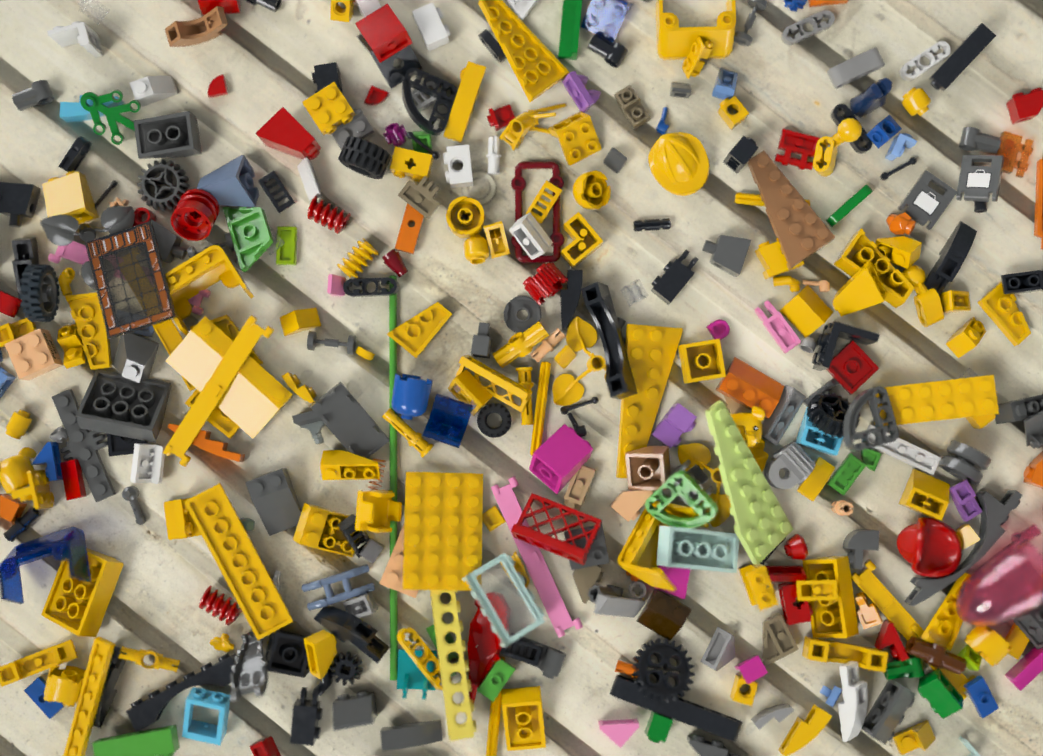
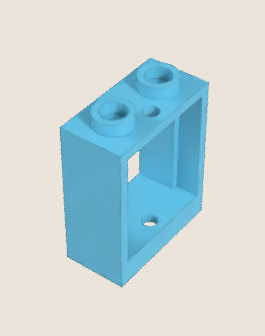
M193 687L186 698L182 737L221 745L227 732L230 695ZM194 705L219 710L218 725L192 720Z

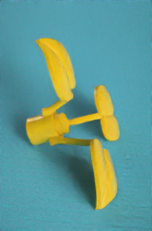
M578 316L571 321L567 328L566 343L574 352L583 349L590 356L587 361L588 369L576 379L570 374H561L554 380L552 386L553 402L559 406L574 404L582 398L584 387L578 383L580 379L591 371L606 370L605 359L587 350V348L593 347L597 341L595 328Z
M700 443L679 445L678 458L680 464L682 465L688 459L691 461L685 471L687 472L697 464L702 470L705 468L710 471L712 480L717 483L716 494L712 493L709 495L718 506V513L709 523L712 527H717L727 520L730 515L729 508L731 507L729 496L726 494L720 495V484L723 483L719 468L713 470L706 465L711 460V453L705 445ZM748 447L759 468L763 471L768 454L761 449ZM710 507L705 509L706 513L711 511Z

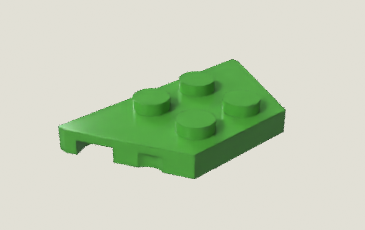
M224 207L223 211L240 269L246 272L274 242L265 211L261 207H239V209Z

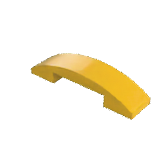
M72 639L0 666V686H6L78 658Z

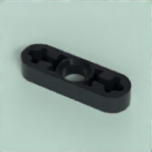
M844 104L837 105L831 112V118L837 127L844 119L854 118L857 120L849 107ZM838 111H844L843 117L837 116ZM863 127L861 136L856 141L849 142L855 152L859 154L866 153L872 147V141L866 135L867 132ZM860 141L866 142L865 147H859Z
M390 277L349 279L344 283L343 290L345 294L351 297L393 296L399 291V283ZM370 282L376 284V289L372 293L367 291V285ZM389 282L394 285V288H391L390 291L386 288H381V285L387 286ZM353 283L357 287H362V290L354 289L352 293L349 287H352Z

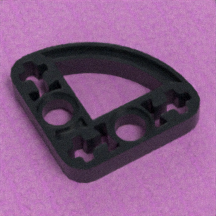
M410 68L407 70L402 84V98L406 111L422 130L434 136L440 135L446 126L458 90L452 83L420 69ZM412 74L416 75V79L414 81L411 80ZM422 77L425 78L422 85H420ZM433 81L436 84V88L433 90L427 88L426 82ZM440 85H441V86H442L441 91H440V93H438L437 91H438V89L440 88ZM411 87L437 98L429 121L416 108L411 94ZM448 89L451 90L450 96L446 95ZM444 105L447 108V113L441 114L437 107ZM437 118L441 119L438 124L439 128L435 130L433 129Z

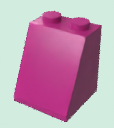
M564 424L533 453L529 470L552 491L558 494L590 458L593 448L587 440H583L578 436L573 428Z

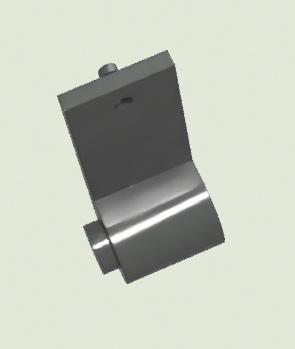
M520 637V639L544 646L539 665L532 666L543 671L542 675L547 678L553 679L554 676L558 677L567 654L526 637ZM514 642L509 645L508 652L512 651ZM519 643L515 654H519L521 648V644ZM526 646L524 650L523 656L525 657L527 656V652L529 649L528 646ZM533 648L531 655L532 659H534L537 649Z

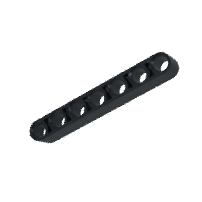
M616 675L610 695L736 742L743 723L740 720L678 697L677 701L671 698L670 703H666L665 698L662 703H659L658 697L651 701V694L644 697L645 690L638 691L641 686L640 683L634 684V680Z

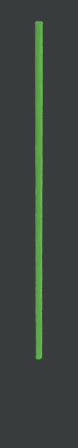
M389 276L397 281V276ZM389 282L390 291L391 288H394V285ZM397 294L389 296V332L397 327ZM389 337V408L393 410L391 401L395 374L397 373V342ZM389 423L390 490L395 493V497H392V500L397 501V430ZM392 520L390 521V527L392 528V532H390V556L397 541V522ZM390 588V680H397L398 591Z

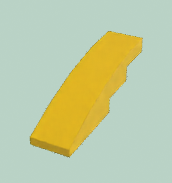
M468 61L443 137L462 143L480 91V85L486 72L485 66Z

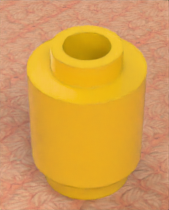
M21 409L19 412L14 411L6 426L7 430L5 433L13 438L21 439L33 420L30 417L31 414Z

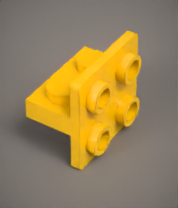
M45 470L27 471L30 487L11 491L12 499L20 498L21 502L33 500L35 509L54 507V495L50 491V481L46 476Z
M190 498L164 502L169 540L201 535L184 501Z

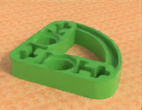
M682 470L673 474L645 502L647 511L653 517L672 527H698L710 521L718 513L717 504L687 472ZM680 477L683 478L682 483L676 487L674 483ZM664 488H669L671 490V497H667L664 495ZM690 491H696L699 499H692L689 494ZM680 495L699 516L690 518L678 517L663 509L676 496ZM660 498L662 501L656 507H653V502ZM703 499L704 502L699 506L698 503ZM710 507L711 511L706 513L705 509Z

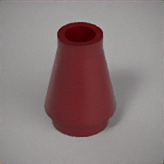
M392 249L382 257L383 263L396 273L399 278L408 272L399 252H396L395 249Z

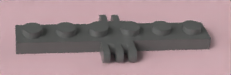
M72 389L52 396L70 440L66 442V447L60 449L61 453L70 452L63 456L64 460L70 458L78 459L95 502H100L115 495L112 483L98 453V450L108 446V442L99 443V441L106 439L105 435L97 437L96 434L101 432H90L79 427L75 416L79 405Z

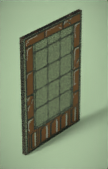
M151 221L85 242L108 339L177 318Z

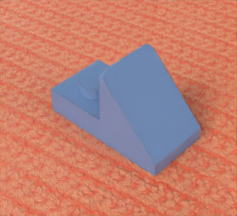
M720 68L712 96L723 100L727 97L729 99L731 96L733 97L738 73Z

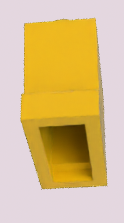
M776 238L777 242L770 244L767 241L758 245L759 248L754 251L765 269L763 272L765 280L805 264L803 260L788 270L785 255L781 252L778 238Z

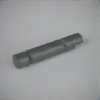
M833 378L810 395L809 398H806L803 403L808 407V404L815 395H818L820 392H828L838 385L839 382Z

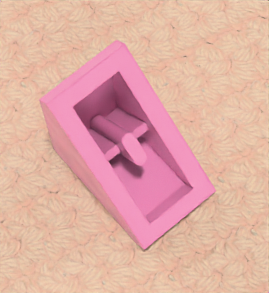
M637 719L598 721L600 730L620 748L639 728Z

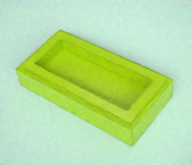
M277 226L276 264L296 265L297 227Z

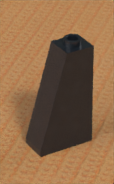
M983 23L978 25L929 78L932 81L930 84L939 91L941 89L944 91L996 35Z

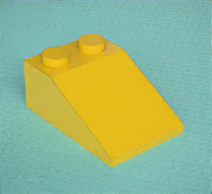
M540 686L502 689V711L507 751L546 748Z

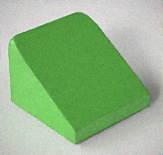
M414 131V136L432 150L431 134L425 131ZM412 140L413 151L429 153Z

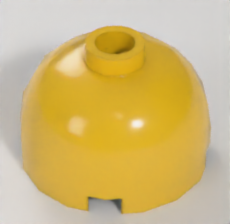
M596 170L581 174L573 185L575 201L581 207L590 210L605 206L611 194V188L607 186L605 181L608 180L602 172Z

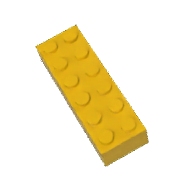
M994 375L884 387L890 399L896 425L999 414ZM881 409L880 417L885 420L886 413Z

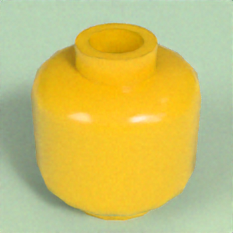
M914 87L902 96V105L911 116L916 114L921 116L929 110L928 105L931 103V99L922 88L916 89Z
M475 234L465 240L464 255L466 260L472 264L484 263L489 257L487 239Z

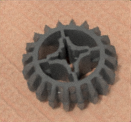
M164 159L160 163L154 160V166L147 164L149 169H142L144 175L138 176L142 180V182L136 183L141 188L138 190V193L142 195L141 200L146 201V205L149 207L153 205L155 210H158L159 207L162 211H165L166 207L169 210H173V204L177 206L182 194L186 192L185 189L190 187L188 183H185L189 178L184 176L186 172L184 169H180L181 166L179 164L174 165V162L171 160L168 163ZM161 173L159 177L154 178L157 174ZM172 173L176 177L177 186L172 184ZM165 183H166L168 186H162V187H161V186H159L158 184H165ZM151 184L155 186V198L150 191ZM168 193H173L171 196L166 198Z

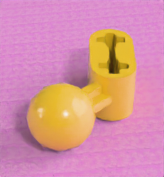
M854 118L844 119L838 125L835 135L831 138L825 136L818 140L813 167L820 176L827 177L833 173L840 144L844 141L854 142L861 136L862 126L858 120Z
M912 265L909 269H903L902 274L914 286V291L917 294L914 296V303L921 324L924 327H928L943 320L944 313L937 291L934 288L928 290L924 284L926 280L925 271L917 265Z

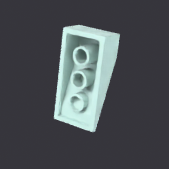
M660 526L656 565L737 573L739 538L735 533Z

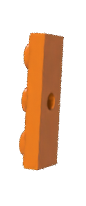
M408 203L395 250L414 254L424 216ZM414 222L415 226L409 227V223Z

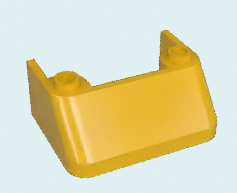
M663 0L656 1L657 54L661 59H687L691 46L698 36L701 37L704 43L706 41L713 43V49L707 59H723L731 54L736 26L735 0L727 1V11L721 12L716 20L717 26L679 27V20L675 14L663 13Z
M218 245L206 248L163 275L174 314L172 318L179 330L186 336L189 330L182 320L187 318L192 312V306L188 300L199 294L201 290H205L221 280L227 288H235L241 285L251 299L254 297L227 254Z
M660 501L653 502V507H656ZM669 503L663 509L678 517L690 518L699 516L692 507ZM645 507L620 552L617 562L624 570L650 586L675 592L676 587L667 579L664 571L656 565L659 527L669 525L657 520ZM705 523L698 527L708 528L709 525Z

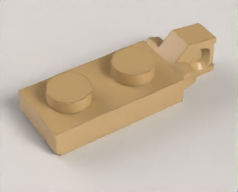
M583 465L571 478L563 504L572 509L580 510L595 476V469Z

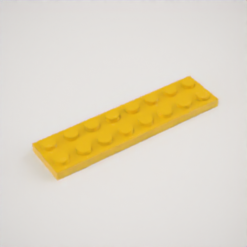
M219 483L184 501L257 640L293 622L294 620L222 484Z

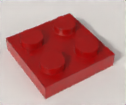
M851 341L832 358L830 368L826 370L851 395L880 368L854 341Z

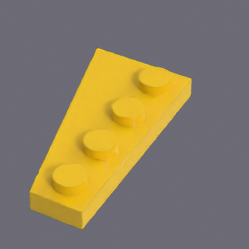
M968 573L960 576L920 638L943 646L951 651L980 579Z

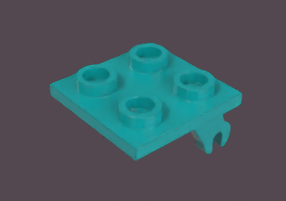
M399 649L397 689H403L402 699H407L408 689L422 690V699H426L428 690L436 691V689L406 651ZM415 650V655L420 657L423 650ZM431 650V652L437 658V651ZM429 661L426 666L429 672L434 670L432 661Z

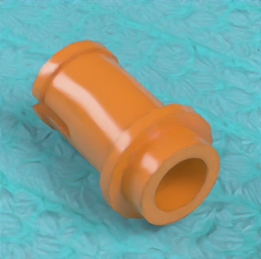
M618 659L615 672L629 675L631 679L637 678V676L631 675L636 671V669L631 667L633 664Z

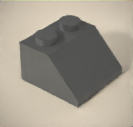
M368 690L357 692L356 696L349 697V694L337 696L338 699H335L333 702L334 731L373 724L378 716L374 692L368 693Z

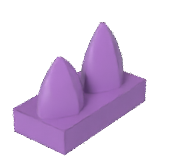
M574 70L568 73L562 83L578 109L584 113L596 103L601 91L587 90L585 86L588 77L576 74Z

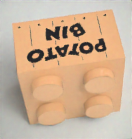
M37 329L4 344L20 380L29 381L63 366L48 330Z

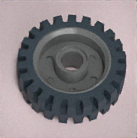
M28 265L22 274L24 279H21L22 286H20V291H22V294H20V299H22L21 307H24L23 313L31 322H50L56 316V311H58V296H60V292H58L59 284H57L58 277H56V272L50 265Z

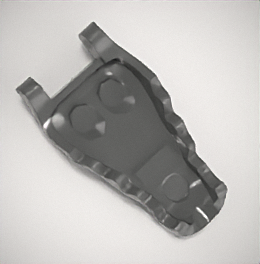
M254 632L241 636L243 644L241 649L237 650V656L234 657L236 663L232 665V673H230V700L232 702L239 701L242 695L255 693L257 697L263 696L267 688L268 670L263 653V638L257 640Z

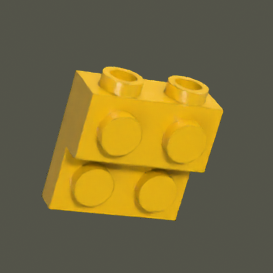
M335 82L302 102L323 136L334 133L338 126L351 122L355 116L353 109Z

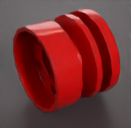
M191 189L182 194L171 216V225L175 232L181 237L192 241L203 240L209 236L220 212L216 198L200 189Z

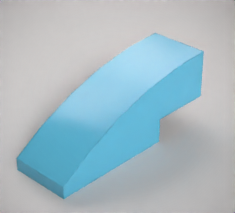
M80 99L79 103L60 102L59 117L64 121L80 122L92 120L90 112L81 106ZM87 99V103L93 105V101ZM121 100L118 103L109 101L102 104L110 108L122 105L124 101ZM99 112L100 117H102V116L105 115V114Z

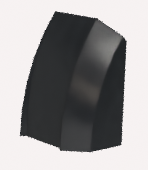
M276 630L271 633L264 655L267 670L304 678L310 671L304 643L306 636L282 630Z

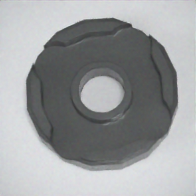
M517 296L505 306L504 321L507 327L515 333H523L541 320V309L538 303L530 297ZM518 311H527L528 317L525 320L518 319Z

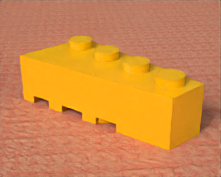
M861 228L852 236L834 262V265L852 277L866 262L871 260L887 292L885 301L897 308L905 303L914 290V286L898 269L892 266L889 258L886 255L883 256L876 248L878 246L867 238L866 233Z

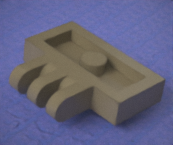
M424 176L418 185L409 180L398 196L429 220L440 206L433 198L441 187L437 185L432 191L431 188L435 183L431 180L426 186L425 183L429 179L427 176Z

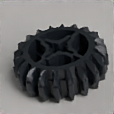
M827 391L825 393L820 392L808 404L806 414L809 417L808 421L813 422L812 426L817 427L818 431H823L825 435L829 434L832 438L837 436L841 439L844 437L845 415L851 403L848 402V399L842 398L841 395L837 396L834 392L832 394ZM858 414V417H857L856 428H857L858 425H859V421H860L859 417H860V414Z

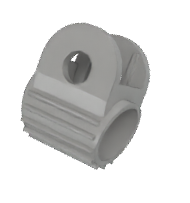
M793 441L772 455L773 458L765 466L764 477L772 487L790 489L797 483L801 484L811 474L816 463L796 441ZM783 468L785 476L780 478L779 471Z

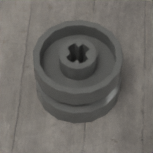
M951 441L947 448V452L951 456H943L938 464L939 467L961 480L966 481L967 479L970 484L979 485L983 477L979 470H987L991 459L975 448L958 441Z

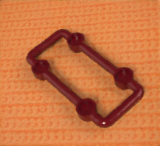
M538 161L520 162L516 165L515 177L511 181V187L515 191V222L523 217L522 191L526 188V180L522 177V169H552L553 177H551L549 182L563 189L564 180L560 177V167L557 163ZM560 196L553 206V233L550 236L553 242L551 245L553 247V255H541L531 260L528 255H523V248L515 237L512 236L511 242L515 247V256L518 261L523 263H552L559 260L561 246L564 244V236L561 233Z

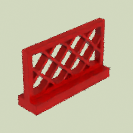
M531 493L517 524L513 525L511 532L516 539L585 565L587 554L599 531L602 520ZM534 500L542 502L543 508L532 511L531 506ZM557 508L561 514L550 518L547 510ZM546 512L548 519L537 523L534 515ZM572 514L577 516V522L567 525L565 517ZM533 517L534 525L529 527L522 525L525 519ZM563 518L566 526L555 530L552 522ZM589 521L596 523L594 529L585 532L582 524ZM550 523L553 531L547 534L541 533L539 527ZM580 525L583 533L572 537L569 529ZM568 530L570 538L564 541L559 540L557 534ZM585 537L587 544L582 549L577 547L574 541Z

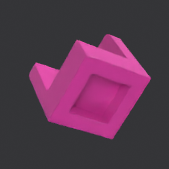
M754 655L734 666L736 670L741 672L747 684L768 673L758 655Z

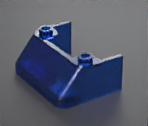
M69 527L16 545L0 564L2 600L23 604L20 566L51 555L59 561L68 559L70 577L85 582L91 581L83 530L77 527Z

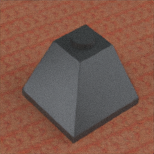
M130 331L122 333L112 365L122 377L141 383L150 376L159 343Z

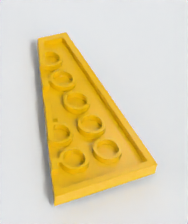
M503 0L479 1L478 4L529 102H532L568 75L569 71Z

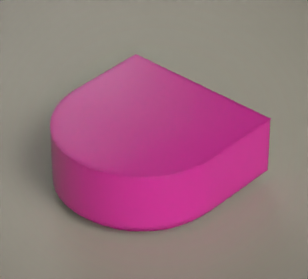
M716 320L706 327L713 339L722 340L730 331L728 323L724 320Z

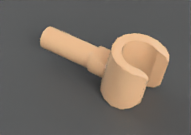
M803 280L802 283L804 285L819 286V292H828L830 290V284L827 280Z

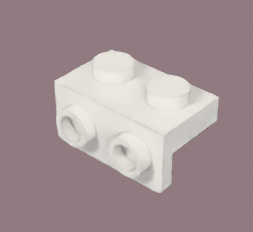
M135 443L130 482L162 484L166 456L163 453L165 446L155 443Z

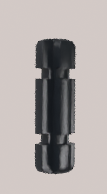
M669 218L644 220V222L637 220L634 221L633 228L635 232L642 231L643 229L644 231L660 230V228L665 230L671 228V221Z

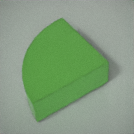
M870 448L861 450L862 461L868 469L875 471L882 453Z

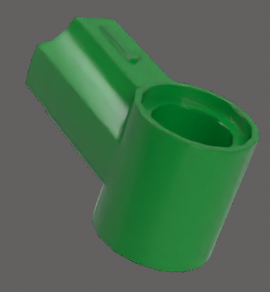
M908 655L909 659L905 661L894 660L887 662L886 672H883L885 678L892 680L903 677H923L925 673L922 659L914 655Z

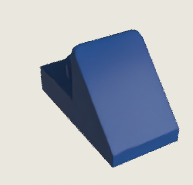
M47 442L32 462V465L47 464L45 472L49 481L63 480L59 445L57 442Z

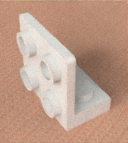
M76 21L69 26H56L53 30L47 31L48 36L61 47L79 43L80 46H83L95 58L103 56L98 34L85 22Z

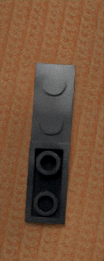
M961 221L958 223L939 253L941 256L924 282L928 290L934 288L940 296L947 284L953 281L973 244L977 233L975 229Z
M1043 270L1001 275L1004 294L1043 291Z
M328 605L323 607L314 617V620L343 643L346 640L350 641L377 664L390 648L376 636L378 632L376 629L344 610Z
M114 646L93 726L98 728L102 727L117 693L114 687L126 662L125 659L118 658L119 654L124 652H120L121 648Z

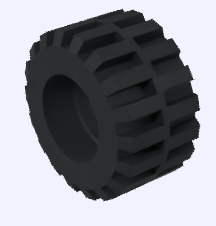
M347 137L338 157V160L347 168L373 179L383 178L391 159V155L386 150L358 137Z

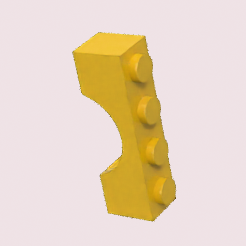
M805 636L802 656L808 660L826 663L837 662L845 664L851 660L858 661V667L886 672L888 652L872 647Z

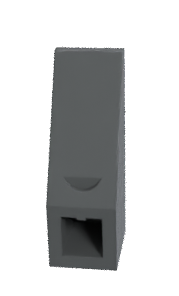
M1043 394L998 404L999 414H995L996 424L1027 419L1043 411Z

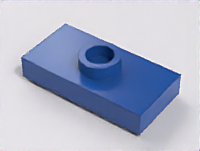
M981 675L964 685L980 717L985 718L999 709L987 683Z
M40 676L24 692L51 719L64 705L62 702L44 700L46 681Z

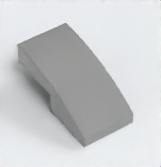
M788 703L776 705L760 712L751 720L760 730L772 718H775L780 723L794 709Z

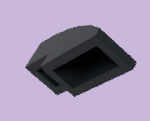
M36 237L12 240L15 258L12 264L19 299L20 294H22L20 286H22L21 279H24L22 274L25 272V268L28 265L39 264Z
M567 270V289L560 290L562 330H566L576 311L581 295L583 270Z

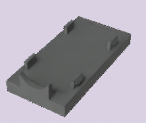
M341 381L310 405V408L350 453L368 459L390 441Z

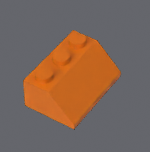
M734 357L725 372L726 377H722L715 390L751 411L753 406L762 408L765 411L764 419L770 418L780 400L784 385Z

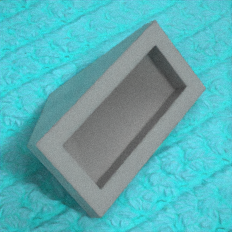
M717 627L701 660L703 664L715 671H718L736 658L734 636Z

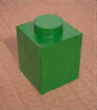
M652 711L645 729L648 739L655 743L660 741L665 743L673 722L672 718Z

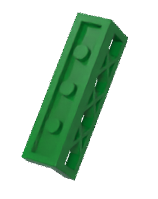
M563 0L558 58L577 60L582 0Z

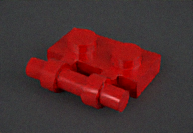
M783 129L777 149L784 150V155L776 154L774 161L780 162L784 166L792 165L801 170H812L813 163L808 162L807 158L808 156L814 158L816 144L820 138ZM791 152L800 154V159L790 157Z

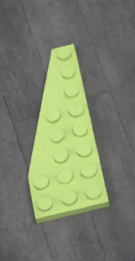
M717 401L705 411L710 434L714 436L716 444L714 448L715 454L719 455L721 463L719 470L725 494L730 499V514L734 515L736 523L734 530L752 563L759 565L793 530V527L724 402Z

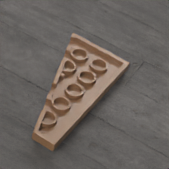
M762 151L748 161L754 182L758 185L761 200L764 201L766 213L775 236L778 237L780 242V249L782 254L785 255L788 270H790L833 241L835 236L765 151Z

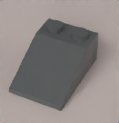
M187 111L134 120L139 159L187 157L202 154L197 117L191 112Z
M282 468L245 482L252 502L269 536L297 526L302 510L287 468Z

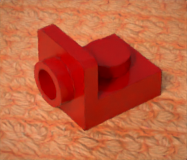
M510 104L496 110L488 109L489 116H487L490 127L494 126L495 131L506 128L509 122L515 118Z

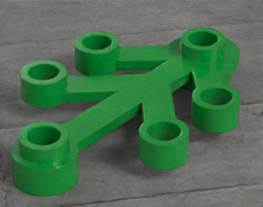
M114 90L111 93L100 96L93 92H86L82 95L80 103L91 114L94 122L93 131L97 135H102L106 131V125L102 123L99 112L105 114L112 132L111 141L115 145H120L124 140V136L120 133L117 122L135 131L134 121L120 113L138 112L141 108L140 102L132 100L130 103L109 108L102 103L109 101L120 102L123 99V93L120 90ZM118 93L120 99H115L113 94ZM87 99H91L93 105H89ZM131 104H137L138 109H133ZM97 126H101L103 131H98ZM114 136H119L121 141H116Z

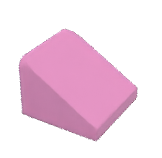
M329 274L328 294L331 296H344L343 285L346 282V278Z

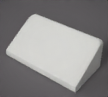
M304 158L298 165V171L308 199L312 201L315 196L321 198L323 195L310 160Z

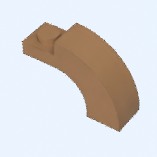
M216 6L198 19L173 22L165 28L170 47H185L201 44L222 34L221 30L228 23L223 7Z

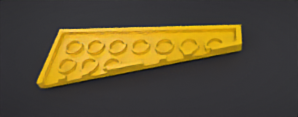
M627 324L625 349L638 393L621 399L617 478H627L625 453L647 447L683 328Z

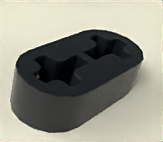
M487 29L478 35L481 42L499 63L506 59L500 44Z

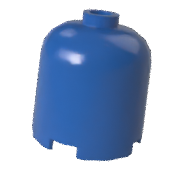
M396 373L391 401L393 410L396 413L402 414L401 418L413 420V417L423 415L428 406L433 380H421L420 376L402 374L401 377V375Z

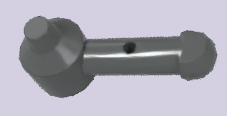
M135 486L126 487L122 492V497L130 502L136 518L135 522L138 525H143L146 520L143 517L137 500L139 490Z

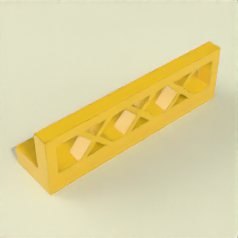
M469 355L461 357L459 361L461 366L456 375L462 373L465 367L474 371V377H476L480 384L479 376L491 382V385L488 386L481 385L493 397L523 412L533 391ZM496 385L507 390L508 394H498ZM513 394L523 399L521 406L514 403Z

